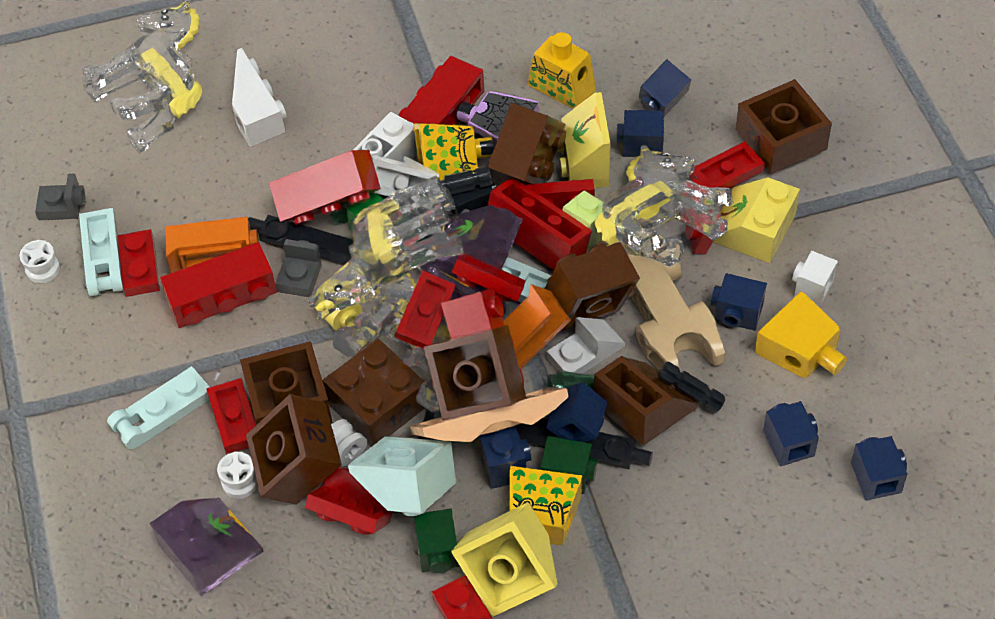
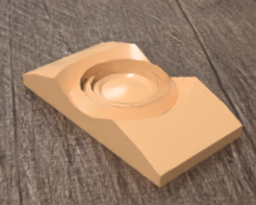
M547 387L526 393L527 398L510 406L442 420V417L410 425L409 427L412 435L442 441L472 442L479 435L503 430L520 423L532 425L555 410L569 396L567 388Z

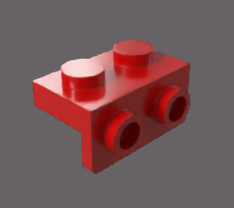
M342 466L325 479L323 486L308 494L305 505L306 509L317 512L316 515L319 518L331 522L340 521L351 525L350 528L353 531L365 535L374 534L388 525L393 511H387L349 472V469Z

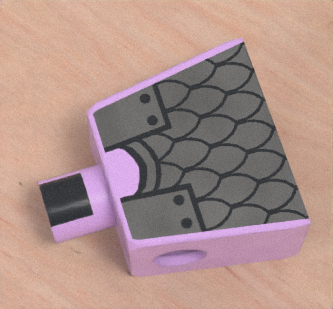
M490 91L486 93L478 106L463 101L457 111V120L468 123L467 126H473L475 139L492 137L495 148L511 102L539 112V102Z

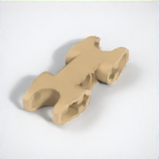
M651 225L640 226L638 238L642 250L637 253L627 254L640 277L629 297L633 299L645 320L644 323L636 325L635 332L647 360L658 371L667 361L679 367L676 355L681 351L693 350L700 352L714 366L724 363L725 350L716 327L715 319L703 301L687 306L673 281L682 277V270L672 247ZM602 240L596 242V246L600 244H606L607 246H610L607 242Z

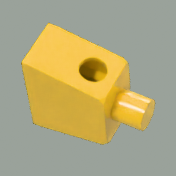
M802 291L757 334L756 354L802 378L808 377L820 365L833 375H837L847 362V357L836 350L841 331L839 326Z

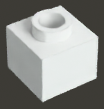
M811 251L806 262L800 261L794 271L792 281L797 282L794 297L802 291L820 307L834 282L838 261Z

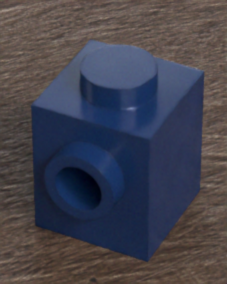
M666 59L640 87V102L647 111H664L665 117L689 91L692 79Z
M624 110V123H617V143H623V157H637L645 153H651L652 155L663 153L664 111Z
M725 273L722 286L715 285L712 293L710 306L716 307L715 321L730 327H741L756 331L764 305L767 283Z
M579 382L567 388L569 397L550 413L546 428L559 438L588 442L599 435V431L604 423L603 417L607 401L594 392L592 388L583 382Z
M801 401L792 404L781 403L766 411L763 431L780 467L815 456L819 440L817 434L818 426L813 414H807Z
M516 427L480 435L481 458L490 488L494 489L510 485V467L526 468V462L532 461L527 439L520 440Z
M892 436L880 439L878 437H870L862 440L860 443H856L851 464L865 500L868 501L902 493L907 478V462L902 449H897Z

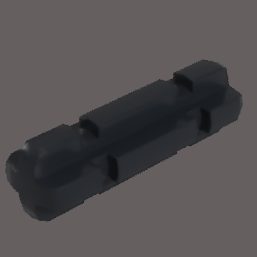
M488 166L475 168V172L472 173L471 170L445 175L443 180H440L439 177L428 179L426 181V191L430 199L444 197L443 193H447L449 196L474 190L476 185H479V188L487 187L493 184L492 172Z
M665 362L658 372L657 376L660 381L668 386L674 385L673 387H675L676 391L698 404L702 402L704 408L713 413H717L726 400L722 393L714 388L710 390L709 385L688 372H680L679 367L671 362Z

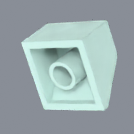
M385 436L348 465L349 472L387 511L403 512L406 516L423 514L427 508L456 484L451 441Z

